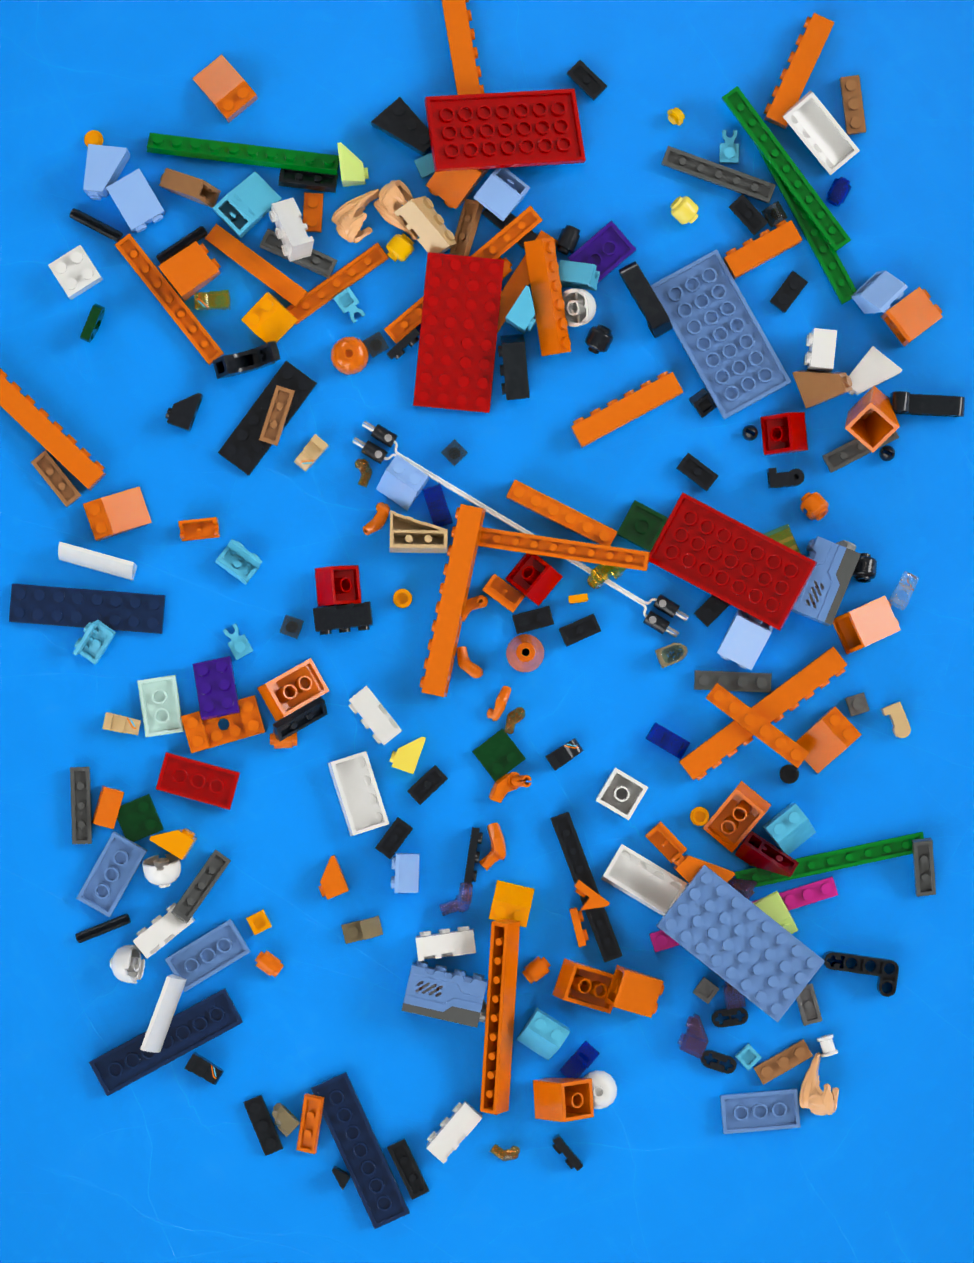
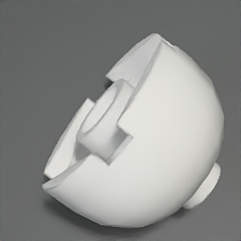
M578 288L564 291L563 301L565 303L564 309L568 326L579 327L588 324L594 318L597 306L592 294L585 289Z
M165 854L166 858H159V855L143 860V872L148 882L159 885L160 888H166L170 886V883L178 879L181 873V862L173 854Z
M136 945L120 947L110 959V968L113 974L122 982L136 984L138 983L137 980H141L143 976L145 959L141 960L142 952Z
M595 1070L583 1077L592 1078L594 1109L607 1108L614 1102L617 1096V1085L610 1074L605 1071Z

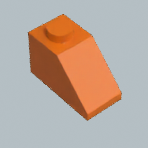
M335 855L330 857L320 881L321 886H318L322 897L326 896L327 900L349 891Z

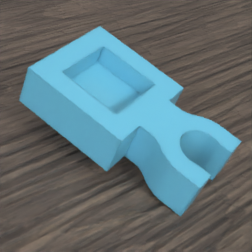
M722 130V138L725 143H720L719 163H739V144L734 143L737 137V130H733V137L731 138L726 136V130Z
M349 287L333 297L343 313L349 311L350 319L353 323L357 321L354 318L356 312H359L362 317L366 315L363 310L357 308L356 305L360 302Z
M235 623L232 625L235 629L233 634H229L227 629H224L223 632L231 639L227 644L235 659L238 660L253 652V649L245 634L239 636V628Z

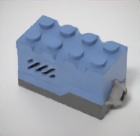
M819 536L809 541L806 551H809L807 557L816 561L817 565L796 601L792 612L826 626L832 625L861 555L855 552L857 548L855 544L846 540L833 543Z
M417 960L411 966L402 1011L477 1028L478 1022L484 1023L486 1021V1002L484 996L488 981L484 979L485 975L473 973V976L465 975L466 971L454 969V972L447 971L446 966L436 964L435 968L429 967L428 962Z

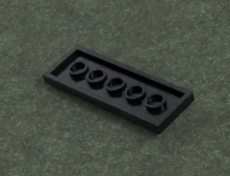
M285 361L218 452L249 476L272 446V444L259 441L276 385L295 391L284 428L317 385L315 381L288 361Z

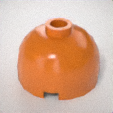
M355 337L339 339L331 350V361L334 367L340 373L346 375L361 372L369 360V352L366 345Z

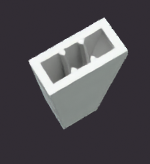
M872 346L850 373L852 391L848 393L859 395L873 386H877L899 375L902 369Z

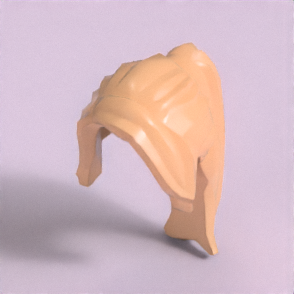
M392 180L381 188L378 193L379 199L373 205L385 221L405 231L413 240H417L418 235L413 229H407L406 225L408 223L401 215L397 217L394 213L402 205L414 198L409 188L401 180Z
M379 189L369 191L346 202L334 212L331 221L337 225L336 231L343 239L350 243H358L373 232L370 227L360 230L367 218V214L363 213V211L370 202L379 198Z
M818 1052L814 1055L802 1081L799 1103L802 1109H810L811 1113L815 1115H832L837 1109L839 1088H833L831 1091V1086L824 1084V1092L820 1089L818 1069L822 1056Z

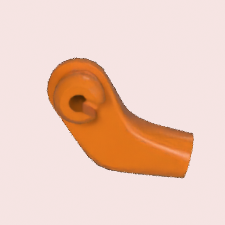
M379 502L376 505V515L363 526L365 535H370L384 526L390 512L388 504Z
M479 595L467 599L463 622H465L471 611L487 606L488 598L486 596Z
M465 646L457 647L459 667L471 677L480 678L483 675V669L470 660Z
M502 687L496 698L494 709L489 708L487 711V718L493 721H497L500 718L512 690L510 687Z

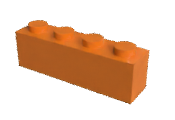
M783 220L776 224V229L771 232L767 229L759 234L760 238L754 241L751 238L742 243V248L738 250L733 248L725 253L727 256L723 260L734 280L802 242V238L792 220L789 222Z

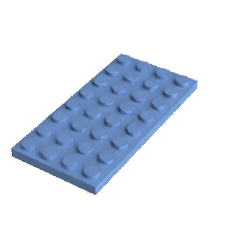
M717 249L651 285L670 319L673 330L724 420L791 383L789 376Z
M706 865L700 868L656 925L776 1022H779L825 962Z

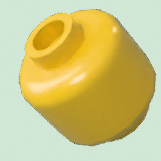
M404 233L402 235H394L386 245V249L389 251L387 256L394 262L397 259L404 262L414 251V242Z

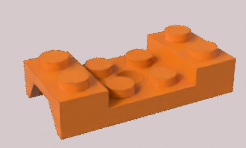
M256 695L238 700L240 713L207 720L201 719L200 711L181 716L191 753L265 733L266 730L261 718ZM221 719L229 721V727L226 730L219 728L218 723Z

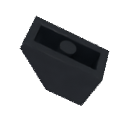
M197 393L173 404L172 408L169 407L165 417L168 419L167 423L190 432L203 395Z

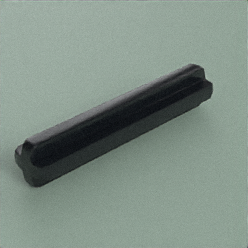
M75 208L70 213V218L116 242H119L123 236L122 232Z
M200 226L156 256L158 261L162 264L195 241L198 242L207 236L208 233L203 226Z
M128 914L121 915L76 933V939L78 943H82L131 923V919Z

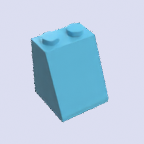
M790 803L762 826L780 850L787 855L816 833L809 819L796 803Z
M536 1007L516 1040L549 1061L562 1046L570 1033V1029Z

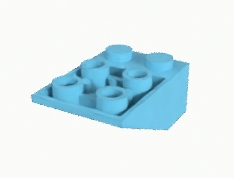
M255 171L225 195L213 207V210L242 238L271 210L272 203L279 202L282 198Z

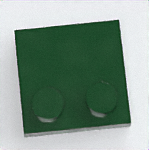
M634 500L616 535L651 552L668 518Z
M503 728L472 751L495 782L526 759Z
M150 794L120 806L117 819L125 838L132 842L164 829Z

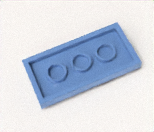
M114 831L76 899L110 918L148 850Z
M232 919L167 957L165 961L174 975L187 979L183 989L186 992L251 951Z
M797 1088L720 1095L723 1134L801 1128Z

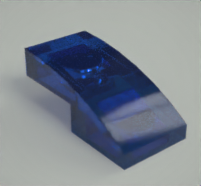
M438 484L422 489L433 525L442 527L453 523L441 485Z
M656 722L645 738L679 759H682L690 745V742Z
M585 1041L560 1068L559 1072L566 1078H579L600 1053Z

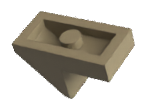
M379 916L341 925L346 944L383 935Z

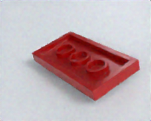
M166 752L156 790L230 810L240 772Z

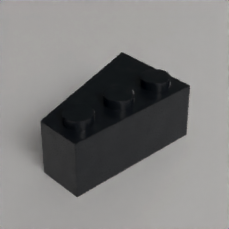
M401 97L371 121L373 127L423 156L431 150L429 129Z
M524 335L500 336L501 346H498L499 357L503 358V364L500 365V375L504 376L505 383H501L502 395L506 394L507 400L530 398Z
M370 601L358 604L352 603L313 608L315 631H320V635L332 634L331 630L338 629L339 633L351 632L350 628L358 627V631L370 630L369 626H373Z

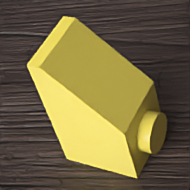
M418 738L398 748L397 752L393 751L389 761L393 763L392 767L414 774L426 738Z

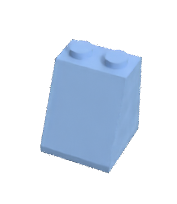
M88 144L83 190L87 196H90V199L101 200L102 197L107 198L109 192L106 187L117 181L130 159V153L127 148Z
M139 168L106 187L133 233L135 231L137 233L142 232L147 228V224L159 222L164 218L163 215L166 214Z
M396 455L385 470L376 490L408 511L429 481V476Z
M738 609L717 653L725 660L736 662L743 669L748 668L752 670L772 633L773 627Z

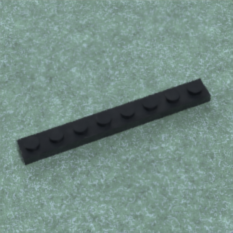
M569 812L550 818L574 883L579 879L599 894ZM587 895L585 898L580 896L583 905L589 898ZM605 908L585 910L604 963L621 957L622 953Z

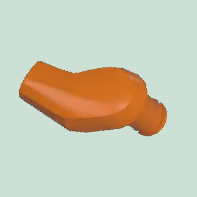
M510 772L494 783L489 798L501 803L508 792L519 787H529L531 783L526 782V780L531 781V777L529 775H519L517 772Z
M492 823L487 826L491 841V851L479 861L486 871L498 860H504L506 857V844L498 823Z

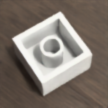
M81 245L48 265L70 300L103 280Z
M814 328L807 335L806 346H809V352L805 354L804 365H807V370L830 372L833 370L837 330Z
M614 767L595 801L629 820L648 787Z

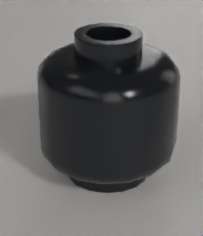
M600 324L591 327L585 339L586 344L589 346L588 350L595 354L607 352L613 340L612 331Z
M860 553V558L852 576L856 578L857 582L868 583L876 576L877 561L868 553Z

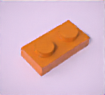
M304 192L303 224H307L308 230L306 232H322L323 193Z
M577 907L570 908L569 911L578 946H586L585 941L589 940L587 930H582L581 922H584L582 911H578Z

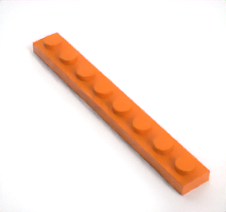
M129 233L115 244L116 248L209 366L213 363V360L224 355V352Z

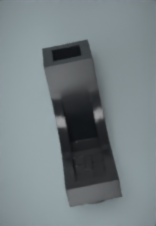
M271 341L248 351L219 357L213 360L217 379L267 367L280 360L276 341Z

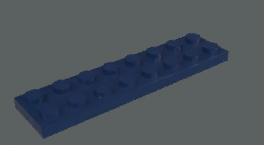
M12 584L9 622L85 628L89 622L93 623L99 620L112 630L163 634L166 596Z
M224 988L173 1016L159 1053L140 1050L147 1032L145 1031L89 1063L106 1095L109 1096L243 1023V1020L227 990Z
M347 1072L311 1087L314 1095L325 1097L322 1114L374 1229L409 1214L410 1211Z

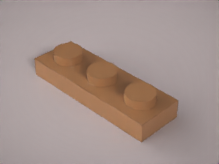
M859 75L840 77L846 134L866 133Z
M465 199L454 236L457 244L451 247L449 254L469 256L484 207L478 201Z
M276 385L259 441L278 446L295 394L294 390Z
M46 450L31 461V464L66 507H69L82 496Z
M804 1039L753 1068L764 1085L813 1057Z

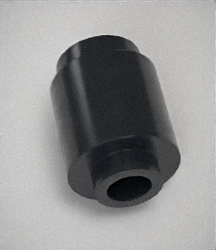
M566 225L562 229L555 245L558 248L557 251L564 255L573 253L580 238V230Z

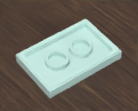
M176 675L137 680L145 737L184 732Z

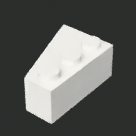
M294 198L272 203L269 217L272 223L275 222V233L277 238L281 239L283 243L281 247L284 256L288 257L289 262L311 256L314 239L312 236L308 237L307 224H303L302 214Z
M365 686L349 699L351 704L348 706L354 714H360L363 718L360 720L366 729L371 728L374 732L372 736L378 744L386 745L403 731L368 686Z
M173 903L166 909L168 912L163 917L158 915L151 921L152 926L148 929L144 927L136 933L138 937L133 942L148 959L195 921L193 916L186 924L171 913L176 906V903Z
M469 926L458 927V931L450 932V928L438 930L439 933L431 934V931L419 932L420 936L415 938L418 961L476 953L474 931L469 929Z
M466 1101L463 1104L459 1102L452 1110L454 1114L450 1118L446 1117L440 1123V1130L437 1133L433 1131L426 1139L429 1141L426 1149L443 1164L448 1160L447 1157L458 1148L462 1140L469 1135L482 1119V1115Z

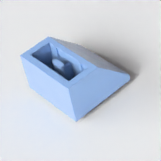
M496 168L473 198L500 220L504 221L523 200L530 187L508 169Z
M886 270L877 271L851 297L864 314L884 313L890 309V304L894 300H898L904 295L903 291L908 286Z
M396 853V857H392V869H395V876L391 877V889H395V893L419 892L420 853Z

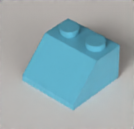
M527 285L505 317L506 323L523 334L526 331L530 332L536 324L531 291Z

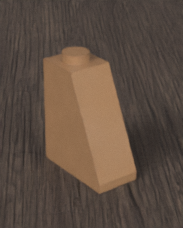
M169 168L165 169L159 186L169 192L210 208L216 205L221 192L203 179Z
M800 370L792 373L806 408L814 407L852 391V381L846 372Z

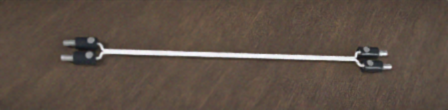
M367 421L363 422L365 424H362V426L373 432L371 434L373 438L390 448L395 444L394 452L396 453L386 457L388 453L386 450L369 440L365 443L355 437L352 443L362 448L361 453L379 464L383 460H390L393 456L398 455L431 479L479 508L486 509V512L517 531L535 535L399 453L396 442L398 435L380 424L375 427ZM566 559L644 607L643 615L646 617L643 623L661 634L667 632L676 638L679 632L668 626L670 624L669 621L651 610L648 615L646 614V605L652 601H656L653 607L672 618L674 615L684 621H687V618H689V615L679 610L680 605L661 594L657 599L652 598L646 602L580 561Z

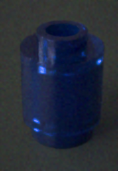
M843 177L835 178L826 194L828 196L826 201L837 207L843 204L852 188L849 185L850 181Z

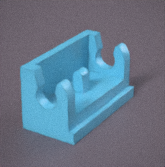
M560 260L558 269L562 287L594 291L597 290L600 271H596L597 266L595 264Z

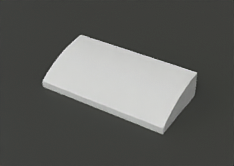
M811 90L782 116L829 175H832L860 151Z
M59 542L58 558L61 561L134 580L137 565L134 562Z
M364 751L329 762L328 767L350 836L388 825L389 821L367 752Z
M621 844L601 877L603 881L662 916L665 915L688 884Z
M173 974L167 976L140 1050L153 1053L161 1051L187 979Z

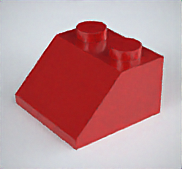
M788 412L761 417L764 455L808 450L805 412Z
M526 553L505 579L539 606L563 576L539 556Z
M358 565L315 568L318 607L362 603Z

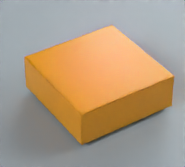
M587 593L568 596L570 604L588 601Z
M264 909L246 918L254 935L272 927Z

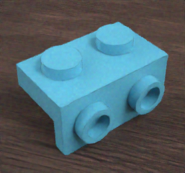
M231 539L215 563L246 585L257 572L262 561L258 555L245 549L242 543Z
M99 620L93 623L89 622L83 630L85 634L76 641L74 645L76 649L73 652L74 655L81 654L93 664L99 662L116 634L115 631Z

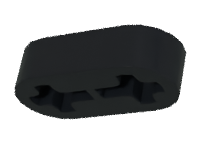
M743 1007L719 1009L712 1014V1022L717 1027L741 1025L748 1019V1013ZM738 1010L745 1014L741 1021H738L737 1018H731V1015H736ZM719 1013L722 1016L729 1017V1019H724L722 1024H719V1021H715Z
M709 1049L703 1051L700 1056L701 1063L707 1068L726 1074L732 1073L736 1069V1061L731 1056ZM711 1053L712 1057L717 1059V1062L710 1061L707 1064L704 1056H708ZM729 1059L733 1066L725 1070V1066L719 1064V1062H727Z

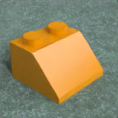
M269 292L241 319L265 343L276 341L277 343L298 321Z
M185 828L183 830L178 829L153 835L149 840L183 860L190 852L197 838L194 837V832Z
M497 880L489 919L499 920L505 918L520 921V926L526 927L535 889Z

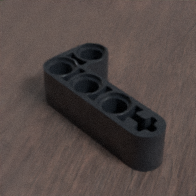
M636 261L618 270L623 282L644 315L654 338L672 330L671 322L665 309Z
M894 391L890 394V403L895 414L964 417L965 397L910 394V392Z
M828 951L823 955L822 959L825 961L823 964L827 968L878 976V992L886 997H890L895 993L899 967L893 960ZM833 955L835 959L841 960V956H843L841 964L833 962L830 965L827 959ZM849 958H854L856 961L853 968L846 966V961ZM874 961V969L867 971L865 968L866 962ZM892 963L894 966L893 971L888 974L885 973V965ZM886 982H889L891 984V990L889 992L884 993L882 991V985Z

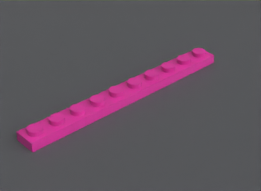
M831 876L780 892L779 894L787 909L792 910L837 896L838 892L834 879ZM662 930L649 934L655 952L679 945Z

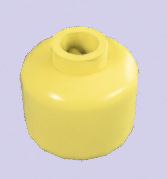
M688 196L677 197L670 206L672 208L671 215L682 225L688 222L692 224L699 216L697 214L699 210L698 205Z

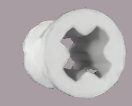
M833 1034L817 1038V1042H820L823 1052L821 1054L822 1057L839 1053L833 1043Z

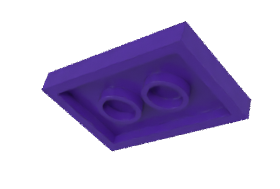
M611 220L568 257V260L595 264L597 266L596 271H600L599 283L633 254L636 248Z
M228 656L193 664L201 719L207 720L240 713L231 657Z

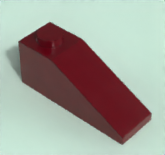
M753 831L749 832L735 853V856L750 866L788 877L792 876L799 862Z

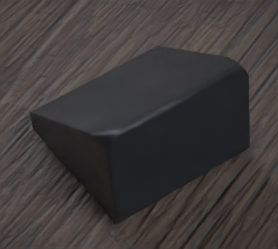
M701 389L689 398L690 403L702 418L717 408L710 394L705 389Z
M334 1166L332 1172L343 1190L350 1179V1174Z

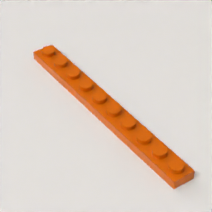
M529 206L471 256L498 259L543 220L532 206ZM423 297L384 329L396 344L421 324Z
M482 527L478 545L481 547L647 571L650 552L484 527Z

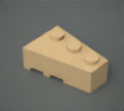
M426 196L411 199L394 212L397 217L401 215L408 223L406 225L408 230L413 229L419 236L417 241L427 252L443 254L457 244L453 233L444 225V219L440 214H437L433 208V202Z
M390 510V553H447L448 529Z

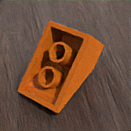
M222 54L192 78L228 123L258 99L257 94Z
M140 487L83 504L96 541H101L152 523Z
M311 658L257 688L275 721L286 717L329 692L326 683Z
M833 706L796 743L809 752L805 761L818 774L862 734Z
M741 781L702 829L732 853L768 811L771 804Z
M564 958L552 995L568 1002L611 1014L613 1006L605 1002V998L614 974Z

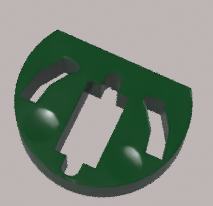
M98 304L93 305L80 339L89 343L93 340L103 319L105 307Z

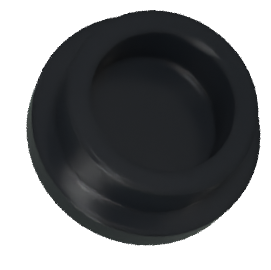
M785 765L780 770V778L785 783H794L799 777V771L794 765Z

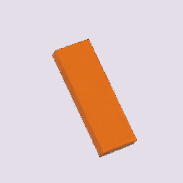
M308 1093L304 1095L296 1150L311 1154L317 1153L325 1097Z

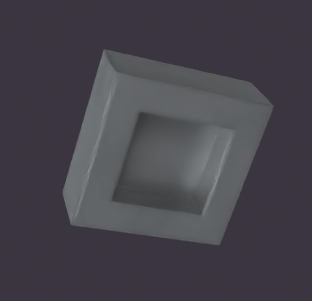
M864 692L845 698L850 716L870 711Z
M703 977L693 990V993L709 1004L719 991V988Z

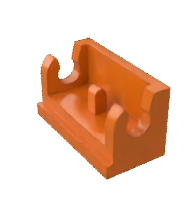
M217 517L178 521L182 541L220 537Z
M495 573L482 589L483 592L512 613L525 597V595Z
M102 785L92 823L114 829L124 792Z
M661 821L645 835L670 863L675 862L687 850Z

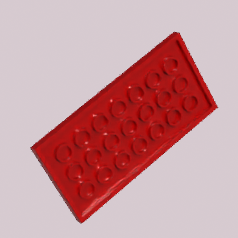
M575 89L425 97L435 172L584 163L586 160Z
M428 252L413 406L490 412L504 268L503 259Z
M683 492L649 556V562L779 631H781L817 565L816 561Z

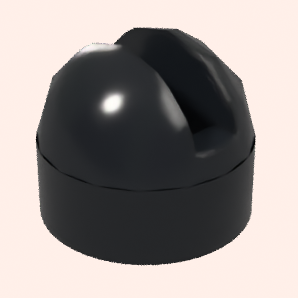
M752 425L746 426L742 431L743 438L747 441L754 440L758 435L757 428ZM748 429L754 432L755 435L753 436L750 433H747L746 430Z
M884 446L880 449L879 456L884 461H890L895 456V450L891 446ZM883 450L891 452L892 456L883 453Z

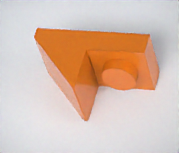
M579 879L574 884L577 888L575 890L576 893L583 898L586 895L589 897L580 910L606 907L610 904V902Z

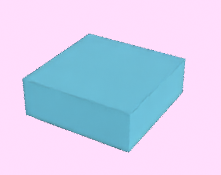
M432 153L414 160L422 179L435 173Z
M749 1043L735 1055L737 1060L748 1071L762 1058Z

